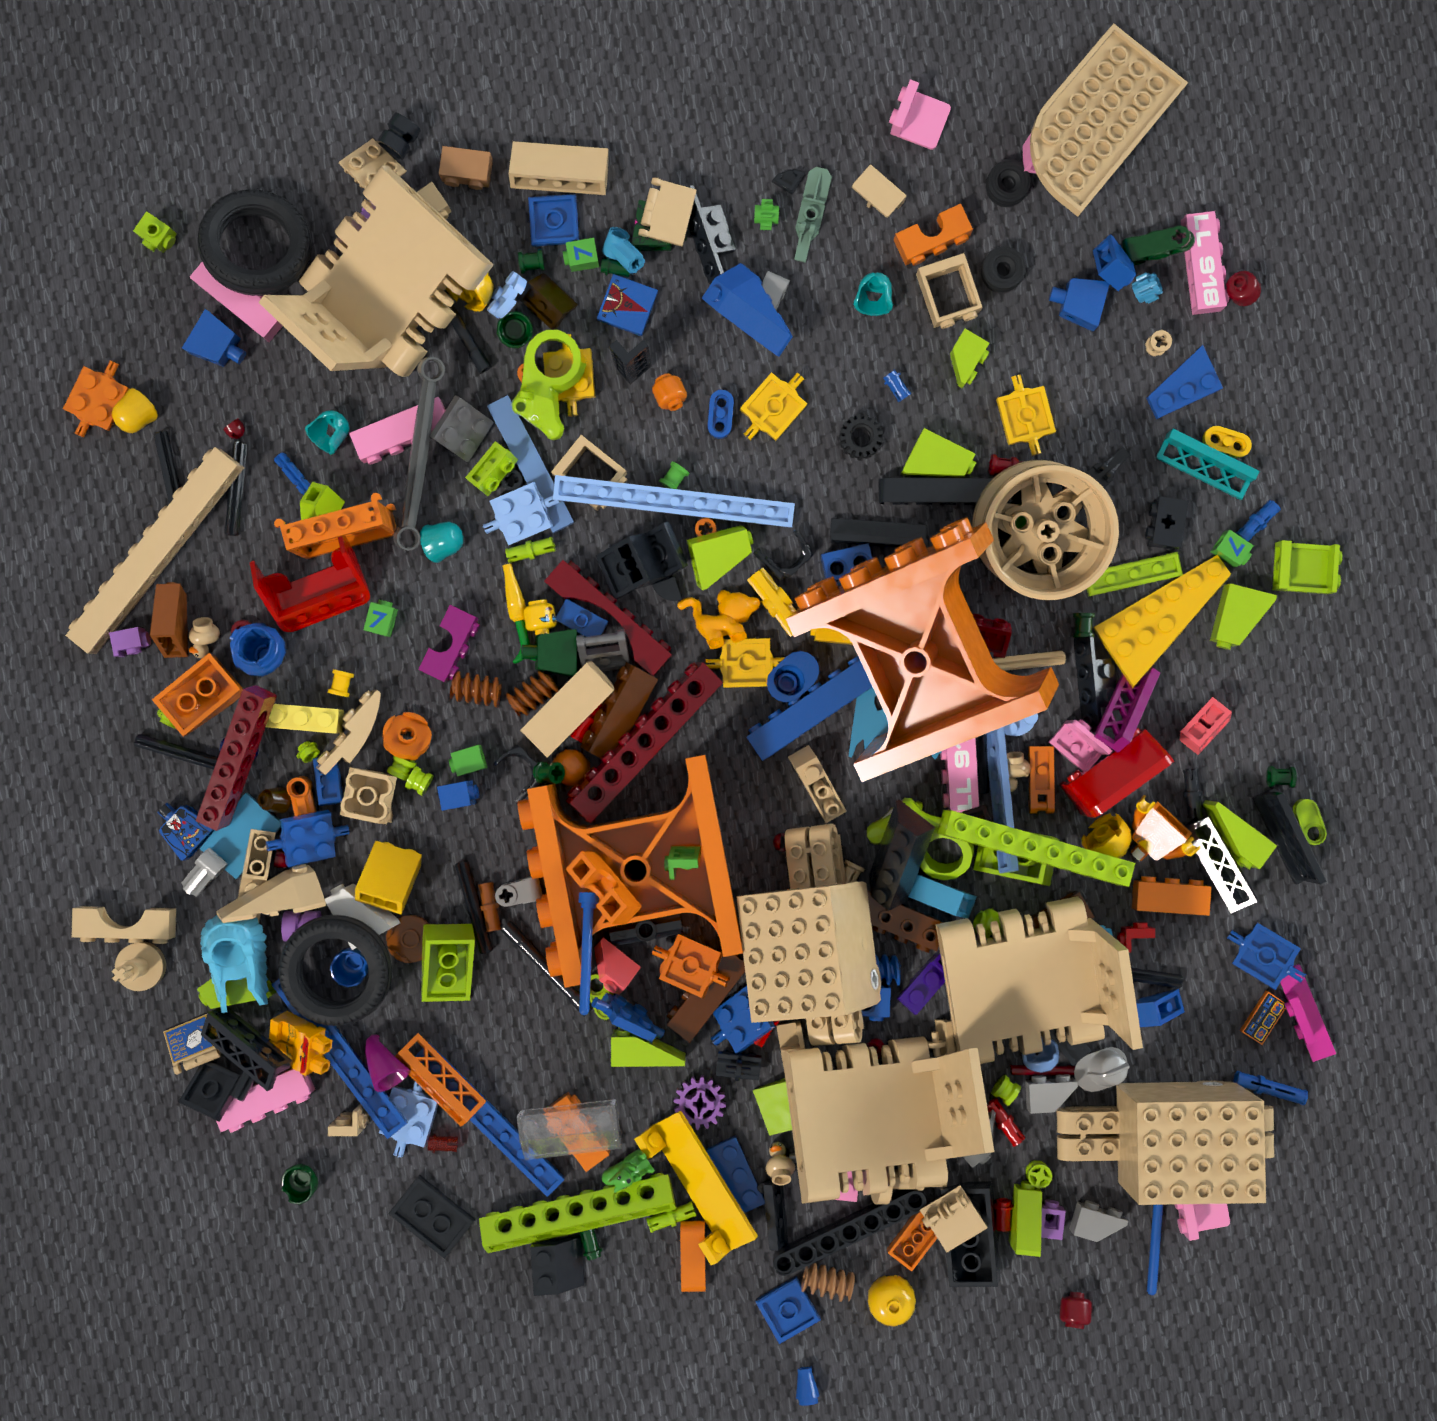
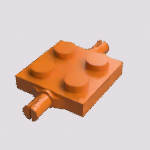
M110 360L104 373L95 372L83 366L63 407L64 410L74 414L81 420L74 432L75 434L84 438L90 425L99 426L110 431L114 423L112 410L116 403L130 389L113 378L119 364Z
M680 934L677 935L673 946L669 950L656 945L654 949L662 952V954L652 951V955L664 959V968L659 977L660 980L700 998H705L709 986L713 982L727 987L728 983L720 979L730 981V977L717 973L723 953Z

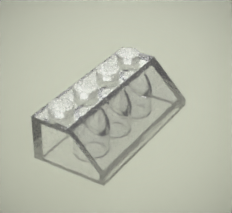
M616 1099L521 1110L517 1115L519 1140L525 1160L622 1149Z

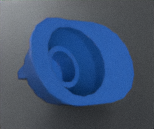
M803 651L793 652L785 657L768 675L767 688L771 696L785 703L798 699L817 680L819 675L818 662L811 654Z

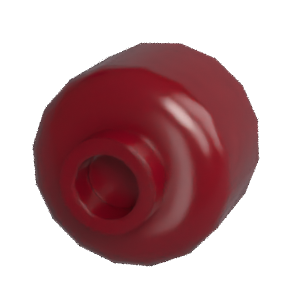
M1239 271L1228 279L1226 292L1235 304L1245 307L1252 305L1258 300L1261 294V284L1254 274L1249 271Z
M1070 1291V1296L1061 1298L1060 1320L1065 1322V1327L1084 1329L1085 1325L1091 1323L1092 1302L1084 1298L1085 1293Z

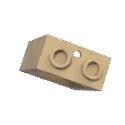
M964 253L918 268L916 276L934 328L941 326V329H945L955 325L954 321L960 319L969 321L978 317L977 314L980 313L983 307ZM958 270L971 307L939 317L927 280Z
M580 435L551 471L554 477L555 475L565 476L585 450L588 449L617 472L610 482L626 483L628 480L625 478L627 475L625 469L582 435ZM589 504L597 511L600 509V507H602L603 509L607 507L602 505Z

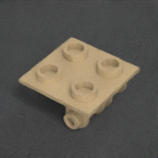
M373 138L339 161V164L344 168V172L346 174L349 173L354 178V181L357 184L359 183V186L364 189L382 165L389 166L400 177L407 172Z
M961 1185L920 1209L924 1216L922 1219L924 1225L927 1228L931 1227L946 1252L988 1228Z

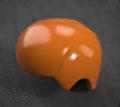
M565 749L558 753L553 762H559L563 765L565 776L561 783L566 786L581 785L585 781V774L590 770L589 760L575 749Z

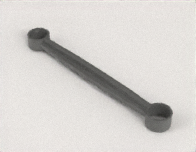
M436 357L422 359L417 368L418 374L423 381L411 444L402 526L397 528L393 535L395 545L407 551L414 550L420 543V534L415 529L427 463L436 381H439L445 373L443 362ZM433 360L438 365L439 371L434 378H429L424 373V365L427 361ZM404 530H410L414 534V542L408 547L402 546L399 541V536Z

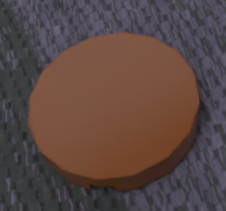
M405 915L398 918L400 924L389 929L386 934L390 954L404 963L422 960L423 926L429 923L424 918L416 915Z

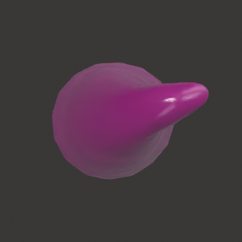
M371 1034L366 1040L367 1066L375 1091L384 1092L402 1082L411 1071L379 1041V1035Z

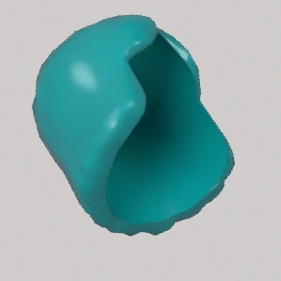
M879 272L865 275L859 284L853 305L855 309L862 314L870 316L888 314L893 308L892 285L889 278ZM866 291L882 293L883 295L878 301H870Z
M334 410L322 412L305 427L306 434L310 440L330 455L336 452L337 448L347 437L350 429L348 420ZM328 423L335 429L332 437L327 435Z
M442 522L434 525H425L420 531L422 549L426 557L434 563H439L446 557L455 554L460 550L464 542L462 531L455 523Z

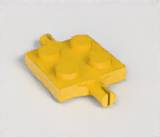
M562 343V349L556 352L543 353L545 376L551 378L561 377L571 369L573 355L564 343ZM591 348L579 349L581 352V362L586 364L584 374L579 382L558 395V401L567 403L569 417H573V415L578 416L576 402L584 398H595Z
M771 372L742 405L740 410L752 422V425L743 433L745 437L748 436L750 441L759 430L766 432L776 441L805 409L807 403L798 396L795 390L804 380L799 373H796L787 383Z
M1021 375L1013 376L1011 379L1015 391L996 399L1008 445L1020 442L1029 443L1031 456L1039 455L1041 451L1038 440L1043 436L1056 432L1044 386L1033 389L1024 388Z
M770 638L744 639L737 643H733L731 639H724L725 644L722 646L720 659H706V663H715L707 665L710 669L720 668L723 675V688L767 687L768 675L773 667H776L779 664L778 662H781L785 657L773 658L770 651Z

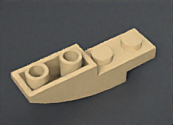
M378 690L366 691L359 699L361 704L355 710L351 708L343 716L344 722L341 726L348 732L346 735L342 732L333 742L335 747L330 752L326 750L317 759L319 764L316 768L322 774L326 775L341 758L350 763L366 742L377 716L381 695Z
M250 830L238 898L267 881L272 851H267L266 841L274 840L275 832ZM261 913L257 914L258 921L260 920Z

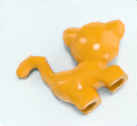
M720 590L717 595L719 616L703 615L701 602L693 597L684 598L678 602L677 607L680 610L689 606L693 607L696 629L706 639L710 649H717L725 644L723 636L728 635L733 643L741 642L747 638L746 631L741 623L747 622L752 612L759 608V598L748 597L740 592L730 593L727 590Z

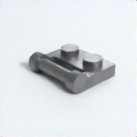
M624 629L617 630V633L584 637V635L576 636L582 667L587 662L592 661L603 672L618 670L626 662L630 664ZM619 643V645L586 649V646Z

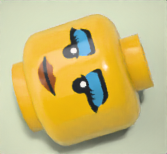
M547 600L528 602V606L523 610L526 629L528 631H535V636L550 633L549 629L554 628L557 624L554 605L547 603Z

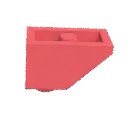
M603 937L594 948L599 981L603 983L606 990L620 995L641 967Z

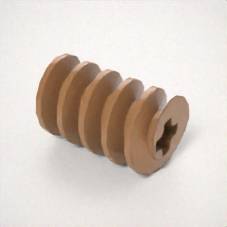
M812 1263L809 1267L806 1266L801 1291L805 1292L806 1288L810 1286L812 1295H814L817 1289H820V1297H823L826 1291H829V1298L831 1300L837 1293L839 1302H842L845 1296H848L849 1302L854 1288L855 1276L853 1272H849L845 1277V1271L842 1269L836 1275L834 1267H830L827 1272L826 1265H821L817 1270V1264Z

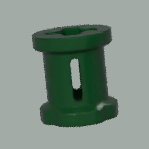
M542 249L526 254L518 252L521 274L535 269L545 271Z
M1073 613L1075 618L1073 638L1093 636L1094 638L1092 618L1095 617V613Z
M538 762L533 768V777L538 783L549 781L553 784H559L565 776V769L559 762H552L551 764Z
M1269 766L1267 768V786L1287 785L1289 788L1295 787L1297 781L1295 767L1275 769V767Z

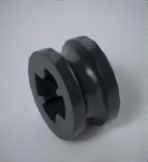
M512 469L501 480V484L507 491L511 492L522 487L523 478L517 470ZM514 474L516 475L515 478L519 479V481L514 483L513 487H509L510 484L506 483V479H509Z

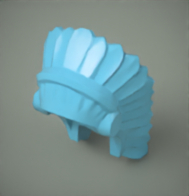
M217 915L209 919L205 923V927L202 928L200 944L202 946L203 961L210 968L212 983L215 985L217 1000L221 1006V1013L227 1012L225 982L246 978L248 990L253 994L259 1005L268 1004L266 996L268 992L266 983L268 978L265 975L268 969L266 965L267 957L265 955L267 946L264 943L267 935L263 933V926L259 924L257 917L222 923Z

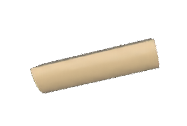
M513 141L509 167L511 188L606 195L608 175L607 148Z
M592 661L587 662L521 729V732L546 757H549L614 691L613 684Z

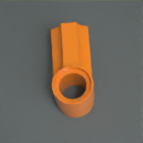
M306 776L293 778L287 784V792L291 797L295 816L317 812L312 793L313 784ZM297 781H301L305 785L303 794L295 790V783Z

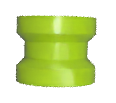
M393 756L394 762L392 766L388 767L387 772L407 781L411 769L415 768L417 763L413 760Z
M416 766L409 775L405 788L414 789L419 795L423 796L434 775L431 773L425 774L421 771V768Z
M1003 1075L994 1085L991 1094L995 1097H1000L1002 1102L1008 1106L1018 1096L1021 1086L1017 1083L1013 1084L1008 1076Z
M1034 1160L1027 1165L1025 1174L1032 1186L1044 1188L1050 1184L1052 1172L1044 1162Z

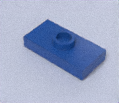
M568 599L565 600L556 616V621L571 629H577V632L585 637L602 635L608 624L607 620Z
M313 758L319 806L341 803L343 789L339 761L324 775L316 768L319 764L317 762L318 758Z

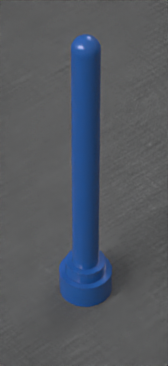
M579 892L578 903H581V908H583L579 1012L582 1015H587L590 1008L593 909L599 903V897L595 893Z
M1153 1205L1147 1292L1149 1295H1155L1157 1292L1163 1205Z

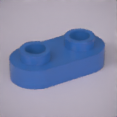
M717 390L710 397L708 431L712 437L717 439L727 437L732 429L734 400L733 396L726 390ZM720 399L726 401V405L724 407H719L717 405V402ZM717 423H722L724 425V429L722 431H718L715 429V425Z

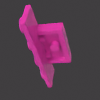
M1296 964L1293 966L1294 968L1303 972L1300 964ZM1287 975L1280 982L1288 1000L1284 1005L1289 1016L1295 1017L1297 1025L1294 1026L1299 1040L1304 1039L1313 1062L1335 1055V1049L1305 977L1300 983Z

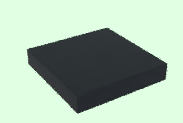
M211 1061L204 1063L198 1067L178 1102L220 1122L233 1100L231 1093L241 1075Z

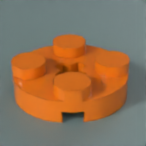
M404 712L403 715L390 717L383 728V746L395 757L409 760L418 759L420 755L427 751L431 743L432 733L428 727V722L422 716L412 712ZM411 732L412 739H403L401 733Z

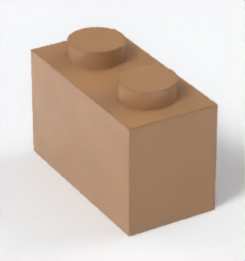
M442 146L439 176L442 182L452 187L465 184L475 190H482L483 187L489 188L493 158L490 152Z

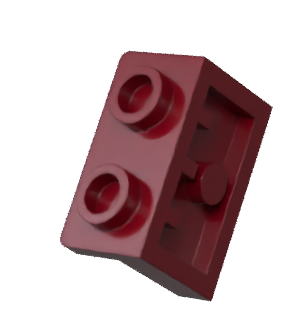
M972 613L989 652H994L993 656L1005 658L1012 635L1011 624L1004 619L995 618L991 620L984 618L980 614Z

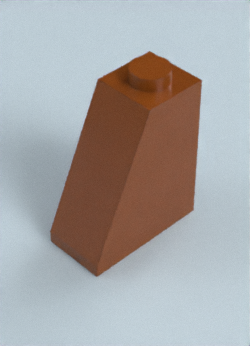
M174 582L156 584L150 636L164 658L188 657L187 594L181 584Z

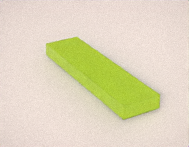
M1178 552L1108 567L1103 575L1087 588L1088 597L1182 576L1183 572Z

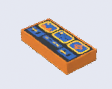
M1265 990L1240 1031L1263 1045L1285 1011V1002Z

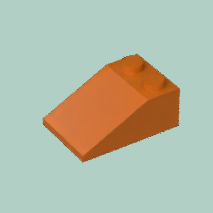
M208 653L155 696L152 701L180 734L185 737L239 699L243 688L218 658Z

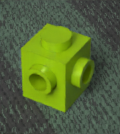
M147 211L133 230L143 239L142 244L153 252L158 249L164 253L166 249H170L174 245L175 236L177 235L174 230Z

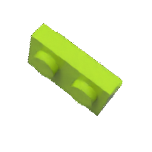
M495 441L465 478L485 495L489 496L498 488L499 483L506 474L512 471L518 459L509 450Z

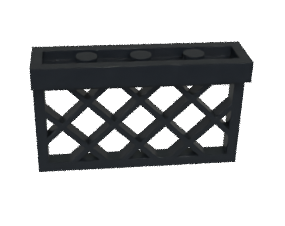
M1273 787L1253 797L1252 799L1274 844L1277 845L1276 848L1293 883L1297 885L1307 881L1321 885L1327 882L1284 793L1278 792Z

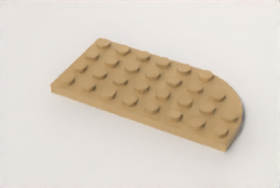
M1114 23L1046 102L1039 112L1031 131L1030 153L1036 174L1047 191L1077 217L1188 84L1186 80Z

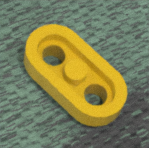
M1213 426L1207 429L1202 437L1204 444L1232 458L1244 457L1250 452L1252 447L1251 440L1247 435L1221 426ZM1212 435L1218 438L1217 443L1211 441ZM1235 442L1241 446L1239 451L1234 449L1233 445Z

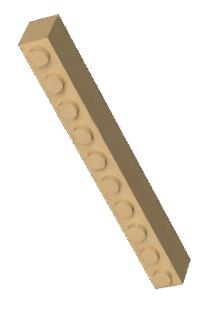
M214 447L213 450L210 449L205 453L202 458V464L198 468L193 469L188 475L187 483L174 492V499L171 503L159 511V518L156 522L144 530V537L141 541L129 549V556L126 560L120 562L114 568V575L111 579L105 581L99 587V594L84 606V613L80 618H76L69 625L70 630L65 636L87 654H97L110 638L109 633L116 631L244 469L242 465L222 449Z

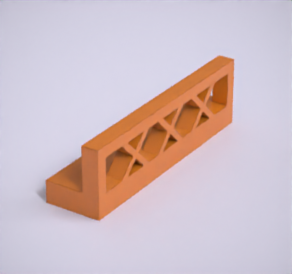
M419 1033L396 1054L395 1057L410 1069L409 1076L460 1126L467 1123L485 1104L486 1100ZM417 1041L424 1048V1057H415L408 1049ZM428 1061H437L441 1065V1074H432L428 1070ZM445 1078H454L458 1082V1091L450 1092L446 1088ZM463 1096H472L478 1102L471 1111L463 1105Z

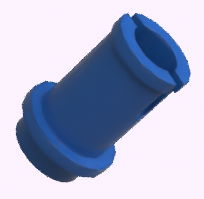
M894 370L883 378L885 380L884 385L889 386L897 401L900 402L909 396L911 392H909L899 377L901 374Z

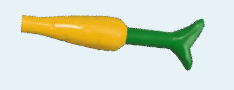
M512 564L502 565L505 576L508 614L510 619L516 624L522 648V645H530L523 613L526 605L514 575ZM521 649L513 663H520L524 660L521 658Z

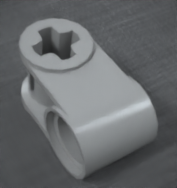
M768 271L762 282V287L766 294H769L772 304L777 310L790 280Z
M530 876L501 885L495 893L497 903L508 907L521 903L535 902L542 895L539 878L532 879ZM504 889L513 893L509 899L510 901H507L504 897L501 898L500 895L504 892Z

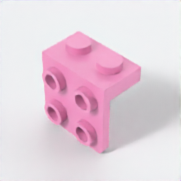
M910 80L907 88L903 86L899 94L898 101L901 102L899 110L894 108L889 123L893 124L890 134L933 150L937 146L951 107L945 102L917 92L919 83Z
M1081 719L1079 721L1066 720L1048 742L1083 772L1088 771L1101 755H1110L1112 752L1107 745L1094 737L1090 732L1092 728Z
M1174 1204L1179 1212L1180 1219H1177L1179 1231L1190 1241L1199 1239L1198 1231L1226 1227L1230 1224L1227 1204Z

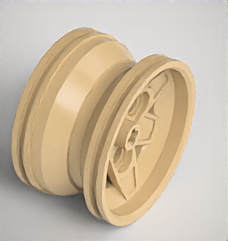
M1048 460L1024 461L1010 466L996 475L982 491L976 503L972 520V528L986 522L994 539L989 547L979 556L985 566L1014 591L1040 600L1063 599L1089 588L1103 575L1110 565L1119 537L1116 509L1106 490L1090 475L1078 469ZM1046 482L1060 484L1066 488L1052 496ZM1021 490V505L1007 503L1015 493ZM1061 506H1066L1068 509L1067 515L1064 518H1058L1057 510ZM1082 506L1087 516V528L1074 521ZM1019 516L1026 517V524L1022 528L1015 526V520ZM998 528L1011 535L1002 547L998 539ZM1047 547H1053V556L1045 559L1043 556L1044 550ZM1064 552H1079L1070 563L1062 567ZM1032 559L1037 573L1026 572L1017 567Z

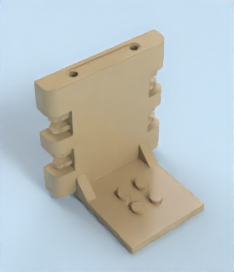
M382 165L363 191L364 196L369 201L364 199L361 205L370 214V217L367 219L363 214L355 212L353 217L345 216L335 230L339 238H336L334 244L343 253L341 257L329 249L325 255L318 254L299 280L300 284L308 291L304 295H264L259 304L330 371L388 367L397 375L407 377L427 353L420 345L425 342V337L416 327L420 325L424 330L431 333L434 330V326L446 328L456 315L449 308L453 305L454 301L444 290L448 287L453 293L458 295L463 292L461 286L467 290H475L494 264L389 166Z
M1078 896L1047 902L1049 926L1045 911L1038 913L1040 928L1033 929V920L1030 914L1024 915V920L1022 921V917L1017 909L998 912L1002 935H1000L998 922L993 921L990 925L991 938L985 937L983 925L978 924L976 925L978 940H976L973 925L968 918L936 924L957 1052L978 1048L980 1064L995 1060L992 1041H994L997 1055L1004 1053L1002 1039L1009 1038V1046L1012 1052L1018 1051L1019 1041L1021 1053L1028 1055L1042 1052V1039L1044 1045L1051 1044L1049 1031L1051 1029H1056L1059 1043L1066 1041V1029L1067 1041L1072 1046L1104 1039L1103 1025H1109L1133 1050L1143 1048L1129 951L1093 919L1087 918L1084 903Z
M925 1037L894 1039L888 1041V1045L882 1047L883 1065H879L877 1052L874 1047H867L865 1043L847 1044L842 1046L843 1051L838 1050L836 1052L837 1070H833L830 1054L823 1052L821 1055L819 1048L782 1052L802 1204L839 1199L840 1191L847 1193L849 1190L847 1174L849 1171H852L853 1184L857 1191H862L863 1189V1195L885 1193L888 1186L892 1187L895 1185V1165H898L899 1178L903 1185L909 1183L910 1189L947 1184L948 1170L946 1159L994 1152L978 1048L930 1058L929 1047Z

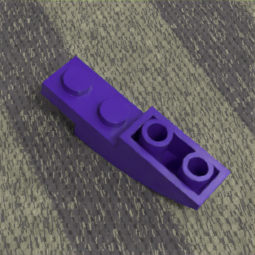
M940 949L913 976L909 985L897 997L914 1015L920 1012L945 983Z

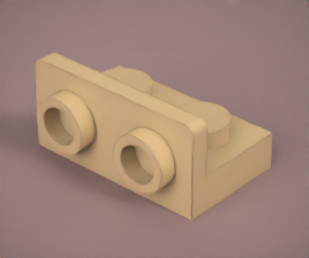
M359 1104L353 1112L341 1113L328 1126V1136H358L365 1129L367 1123H370L371 1117L363 1106Z

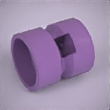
M284 911L281 924L283 941L287 942L289 937L306 922L321 917V912L305 911L304 914H301V912Z

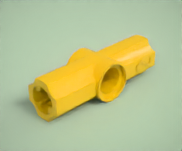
M763 567L748 578L747 581L762 599L761 603L766 610L768 609L769 614L778 620L781 627L791 637L793 634L786 618L794 613L796 609L792 606L793 603L781 587L776 585L773 578Z

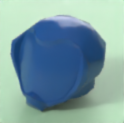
M253 623L242 626L239 629H234L231 633L230 648L235 667L239 670H243L250 676L263 677L274 672L282 664L286 653L285 641L276 629L267 626L265 623Z

